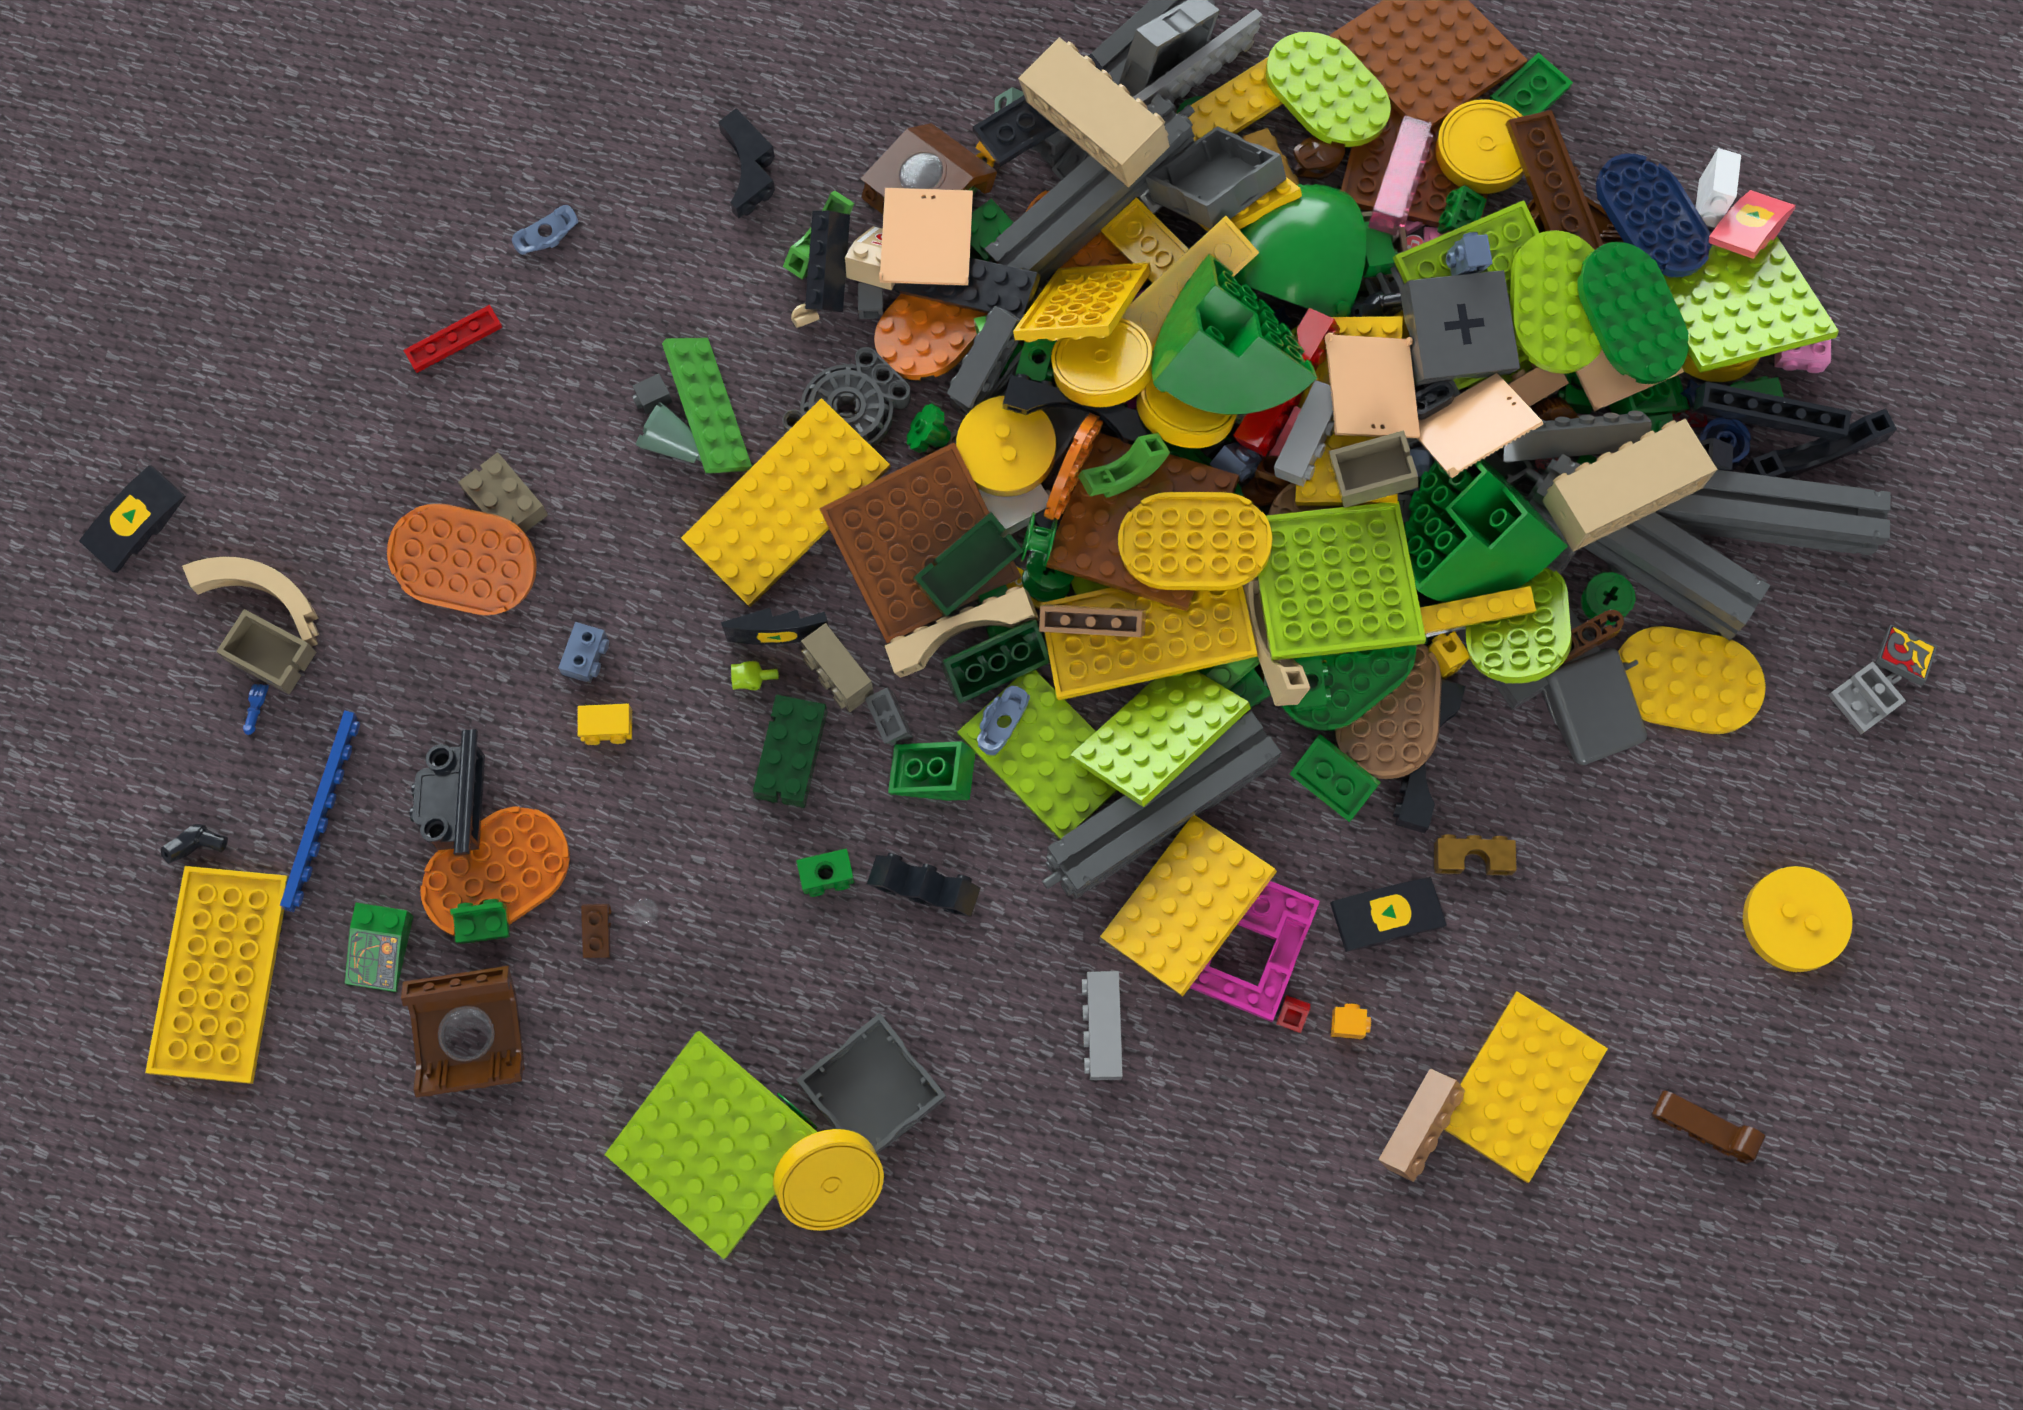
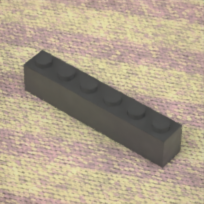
M1630 411L1628 414L1621 415L1606 413L1604 416L1597 417L1582 415L1574 419L1557 417L1555 420H1542V426L1535 430H1530L1529 433L1526 432L1525 435L1517 438L1516 441L1513 440L1507 446L1504 445L1503 448H1499L1496 453L1503 462L1557 458L1562 454L1568 457L1607 452L1615 453L1627 442L1632 441L1634 444L1640 441L1644 434L1651 431L1652 421L1641 411Z

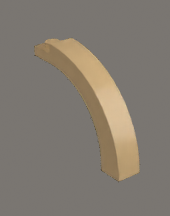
M238 557L207 558L182 566L190 587L198 595L212 589L227 586L251 587L269 593L287 607L294 619L301 639L309 643L311 647L318 644L315 636H318L319 633L313 622L318 619L314 608L292 581L272 567L257 561Z

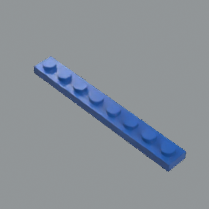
M344 710L280 903L284 910L294 912L296 906L300 907L302 904L304 892L301 890L304 881L308 882L312 873V867L309 865L312 857H317L320 842L317 841L320 832L324 833L328 825L326 814L328 808L332 809L335 804L336 794L334 790L336 784H341L343 780L344 770L341 768L344 760H349L352 752V746L349 745L351 738L356 736L359 731L360 722L357 721L358 718L353 712Z

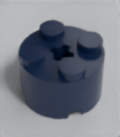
M1724 417L1716 418L1705 426L1698 439L1701 441L1716 438L1733 445L1732 470H1728L1733 471L1749 453L1751 436L1746 426L1740 421L1733 418L1732 420L1723 419Z

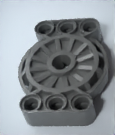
M862 347L855 354L856 365L844 364L827 368L817 374L807 384L802 394L800 410L792 409L783 415L784 431L787 433L792 428L788 425L794 421L798 422L822 398L869 445L874 447L887 435L892 425L893 408L903 409L910 404V386L875 350L870 347ZM865 359L872 361L867 365L861 363ZM880 376L889 377L886 381L878 380ZM897 392H903L905 393V396L898 398L895 397L894 394ZM844 405L855 407L854 416L852 413L839 414L838 411ZM888 416V419H887L885 425H883V424H884L885 417Z

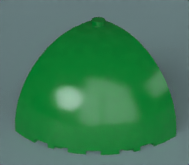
M1298 184L1297 186L1301 189L1302 197L1272 210L1257 221L1240 229L1241 233L1259 253L1234 278L1239 284H1247L1250 288L1308 309L1311 308L1327 316L1349 317L1361 284L1366 258V228L1363 215L1356 201L1342 190L1318 184Z
M1208 254L1180 292L1160 330L1152 360L1154 386L1161 392L1166 391L1190 406L1219 414L1259 412L1273 408L1297 396L1317 379L1311 361H1305L1302 357V354L1305 352L1304 349L1293 339L1295 336L1284 323L1278 324L1277 318L1273 315L1275 312L1262 299L1259 302L1256 301V294L1247 284L1239 285L1232 276L1233 272L1212 255Z
M1483 458L1481 461H1477L1476 464L1468 466L1467 469L1459 472L1453 478L1435 461L1429 472L1424 471L1421 476V487L1419 491H1414L1408 508L1411 510L1408 522H1405L1404 526L1415 587L1425 596L1442 602H1451L1516 589L1543 571L1568 547L1565 541L1539 512Z

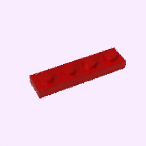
M488 305L403 351L415 372L418 373L503 327L492 307Z

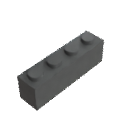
M994 306L993 310L988 313L986 323L981 332L976 335L970 352L963 358L959 372L951 380L947 394L972 409L987 400L1019 340H1015L1013 330L1021 319L1005 309Z

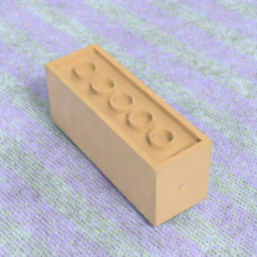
M1059 37L1018 78L1028 104L1129 188L1170 147L1167 138L1168 133L1164 126L1165 121L1159 114H1152L1148 111L1146 104L1139 98L1135 100L1131 97L1130 92L1125 86L1114 83L1108 72L1097 69L1091 58L1080 55L1074 44L1069 41L1066 43Z
M1686 419L1677 423L1675 420L1670 421L1661 428V431L1656 433L1650 431L1644 434L1640 441L1634 444L1632 441L1627 442L1618 449L1619 451L1613 454L1610 452L1604 453L1597 458V462L1592 464L1586 462L1577 467L1574 473L1570 475L1563 473L1553 480V485L1547 489L1548 493L1542 501L1573 552L1702 489L1718 469Z

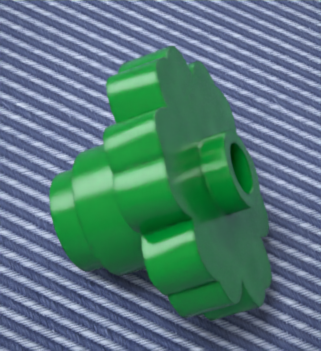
M931 403L925 405L922 412L916 414L911 422V429L907 434V445L910 446V449L921 453L925 452L929 445L935 448L946 446L951 437V431L943 424L944 412L939 407Z

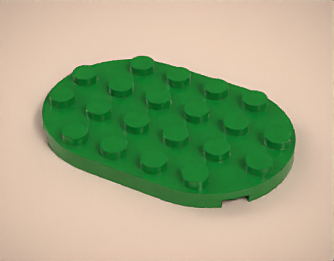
M1611 242L1600 246L1583 261L1581 276L1578 277L1577 281L1578 294L1584 311L1606 358L1620 374H1626L1641 384L1660 383L1676 374L1686 360L1689 347V332L1684 319L1654 259L1640 248L1624 242Z
M1417 645L1321 655V659L1327 661L1328 675L1324 676L1325 686L1330 685L1331 701H1327V707L1305 711H1295V705H1284L1281 707L1290 718L1304 727L1319 731H1332L1344 728L1357 721L1407 679L1415 663ZM1312 676L1307 677L1310 688H1315L1318 685L1317 679Z

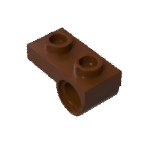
M609 904L581 906L583 958L610 957L611 923H608L609 914H611V906Z

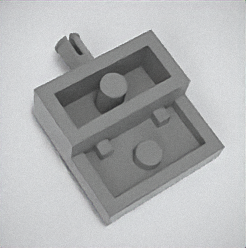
M1873 661L1828 695L1860 734H1863L1906 701L1893 686L1902 677L1899 675L1892 680L1897 675L1894 672L1885 677Z

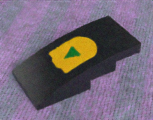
M149 465L108 504L79 542L108 569L118 573L132 554L139 553L152 535H157L161 532L186 496L157 469Z
M770 608L721 622L727 642L752 645H780L801 642V640L825 623L828 625L825 611L800 619L798 610L773 617Z
M1431 877L1399 883L1330 902L1345 952L1390 943L1393 940L1415 936L1422 932L1437 930L1447 926Z

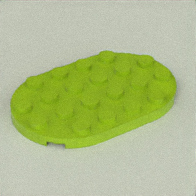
M1298 32L1281 39L1272 48L1266 64L1265 74L1267 83L1275 96L1313 136L1329 144L1333 141L1343 143L1345 147H1355L1373 141L1383 132L1391 111L1389 96L1383 85L1340 40L1320 33Z
M1557 230L1545 231L1533 236L1516 253L1511 267L1510 310L1516 345L1518 348H1522L1530 358L1528 360L1545 371L1565 374L1583 369L1600 354L1602 348L1581 304L1577 284L1578 277L1581 276L1582 263L1594 249L1582 238L1569 232Z
M1546 567L1530 581L1518 587L1531 586L1536 607L1535 613L1465 626L1469 658L1481 673L1503 683H1528L1538 681L1550 675L1564 663L1571 649L1572 638L1568 590L1563 577L1557 571L1554 572Z

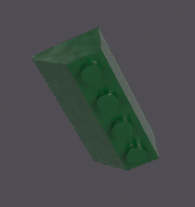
M1032 619L942 660L943 672L950 690L960 704L1050 663L1049 654L1042 634L1039 632L1036 619Z

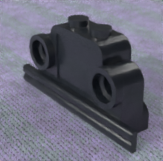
M477 729L462 730L460 747H449L444 744L433 746L427 752L425 758L429 768L421 769L416 774L415 783L411 787L414 798L413 807L410 808L411 821L416 823L420 828L421 836L435 849H454V855L470 854V850H479L485 755L477 746Z

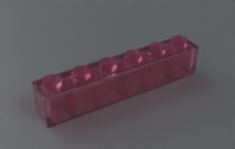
M1404 115L1368 228L1396 236L1399 226H1405L1408 213L1404 212V210H1410L1414 198L1409 196V194H1415L1419 181L1414 180V178L1420 179L1424 165L1419 163H1425L1429 151L1424 149V147H1430L1434 135L1429 133L1432 123Z

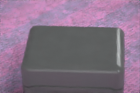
M1615 648L1600 649L1597 653L1564 664L1546 676L1549 684L1542 690V694L1554 723L1558 726L1574 761L1579 765L1590 764L1641 744L1647 739V731L1626 674V670L1636 666L1638 661L1622 663L1620 654Z

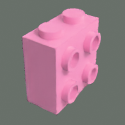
M1831 339L1775 353L1774 367L1783 368L1786 371L1798 369L1807 370L1809 373L1823 372L1831 362Z

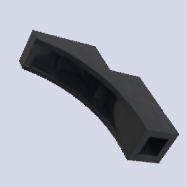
M736 108L721 119L718 124L720 133L732 145L741 163L739 186L730 202L733 214L739 219L743 215L751 214L758 203L761 201L765 202L772 197L775 191L774 182L762 167H768L773 162L775 154L773 146Z

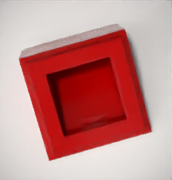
M1286 995L1276 1024L1301 1033L1311 1004Z

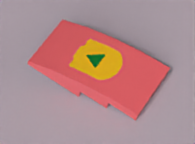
M1750 190L1722 218L1709 236V243L1754 259L1760 249L1764 250L1769 241L1776 238L1794 211L1795 205Z

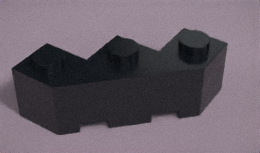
M888 853L887 856L876 855L867 881L868 885L895 896L898 894L907 897L910 901L929 907L933 905L943 908L945 912L954 915L972 916L981 887L971 883L972 879L970 877L960 874L957 875V878L946 877L938 873L935 866L923 864L922 867L911 866L902 861L903 857L894 853Z

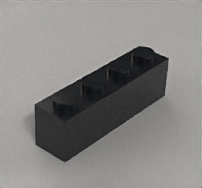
M812 211L805 309L843 313L846 278L845 256L848 252L850 214L834 211Z

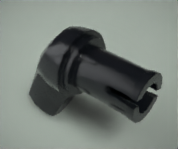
M1382 291L1371 294L1362 304L1352 306L1351 317H1383L1387 309L1402 307L1400 292L1385 294Z
M195 824L161 847V856L170 864L187 857L200 846H206L222 853L227 846L228 837L208 831L206 825Z

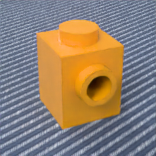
M1345 1004L1344 1007H1335L1332 1010V1037L1363 1039L1366 1033H1370L1371 1017H1367V1009H1360L1358 1004Z

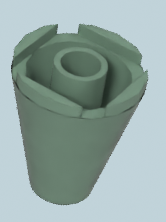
M659 402L646 421L643 430L644 434L643 436L639 435L636 446L690 463H695L696 460L701 462L690 427L664 404Z

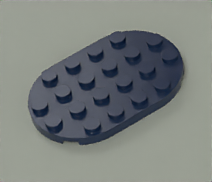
M1621 154L1611 158L1598 173L1596 192L1597 199L1623 242L1634 245L1647 253L1657 262L1663 275L1668 277H1684L1697 272L1709 258V249L1712 247V244L1709 243L1710 232L1678 179L1662 164L1659 163L1656 166L1654 163L1646 161L1647 157L1643 155Z

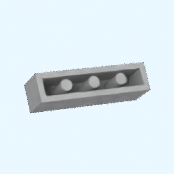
M1317 380L1314 381L1274 465L1276 477L1302 487L1307 479L1311 480L1315 472L1314 463L1317 457L1321 458L1325 451L1326 444L1324 442L1327 436L1331 437L1334 432V411L1332 410L1330 385Z
M1119 971L1087 972V979H1082V995H1087V1005H1083V1021H1088V1031H1083L1084 1047H1089V1058H1084V1073L1090 1074V1080H1121L1122 1048Z

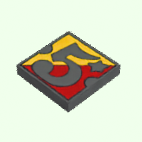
M1890 624L1886 630L1875 664L1922 686L1927 680L1937 646Z

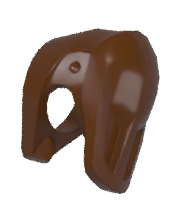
M1315 136L1307 138L1297 145L1293 151L1298 162L1294 170L1295 175L1309 179L1329 177L1341 164L1345 154V145L1333 141L1329 144ZM1317 169H1318V170H1324V172H1322V173H1313V172H1311L1310 170H1317Z
M1278 456L1263 458L1254 472L1255 477L1241 488L1243 497L1252 501V504L1256 507L1272 505L1275 497L1291 483L1275 476L1274 465Z

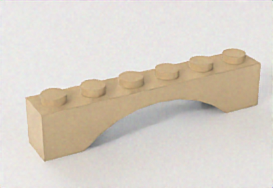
M1256 577L1243 585L1258 659L1275 706L1298 705L1309 691L1310 686L1303 666L1298 664L1293 658L1271 661Z
M1024 587L1011 588L1001 597L987 598L982 602V605L975 608L973 606L966 607L956 616L940 618L936 621L937 624L930 627L922 626L915 629L911 635L893 638L890 644L885 645V649L894 673L901 678L924 669L935 651L948 639L962 631L988 625L1005 626L1013 629L1032 619L1038 621L1039 618L1029 592Z

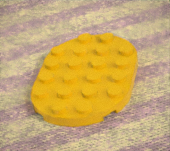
M1163 492L1144 498L1139 505L1126 514L1119 529L1118 546L1122 562L1128 572L1147 586L1162 590H1230L1252 581L1264 569L1271 555L1272 532L1266 515L1253 505L1252 501L1243 496L1225 492Z
M1656 626L1633 634L1618 651L1622 663L1638 661L1636 666L1626 670V674L1641 717L1647 722L1709 734H1724L1738 730L1746 725L1762 706L1765 696V679L1762 669L1753 654L1743 645L1732 639L1729 641L1722 636L1673 627Z

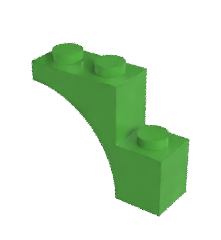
M833 191L830 193L822 211L850 214L854 202ZM811 228L798 242L790 247L783 265L784 268L801 279L808 276Z

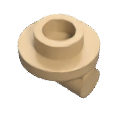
M801 304L793 310L791 319L795 327L799 328L819 320V315L816 310L805 309V304Z

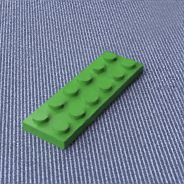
M666 338L662 345L705 473L749 470L752 465L709 339Z

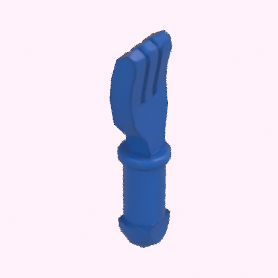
M253 684L250 689L248 700L251 706L247 710L248 715L245 725H243V731L247 735L253 734L256 730L255 725L258 714H260V707L264 703L269 688L268 685Z

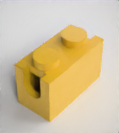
M1455 631L1448 636L1445 633L1432 639L1433 643L1427 646L1430 653L1433 652L1438 661L1443 680L1458 672L1470 659L1466 647Z
M630 705L578 706V737H581V742L585 741L587 745H598L600 741L610 740L613 744H623L627 739H632V709Z

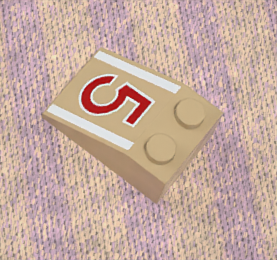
M873 226L853 242L846 254V278L892 290L895 283H880L879 280L883 229Z

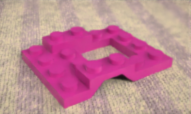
M1270 881L1237 924L1275 940L1258 986L1210 967V960L1190 989L1273 1022L1320 901Z

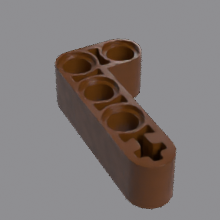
M1608 610L1572 629L1571 646L1573 651L1569 653L1562 665L1618 635L1624 624L1623 615L1619 611ZM1607 620H1609L1610 622H1616L1614 628L1612 625H1609L1605 627L1601 633L1600 629L1606 625ZM1584 631H1591L1595 635V639L1587 641L1582 637V633Z
M1662 1091L1651 1114L1655 1119L1678 1131L1682 1129L1688 1132V1136L1703 1144L1707 1142L1713 1145V1149L1728 1157L1732 1155L1738 1158V1162L1744 1164L1755 1161L1765 1139V1135L1757 1129L1745 1125L1737 1127L1668 1091Z

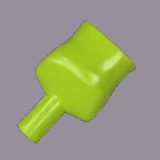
M757 661L731 664L733 690H758L763 680L779 679L778 669L762 670Z

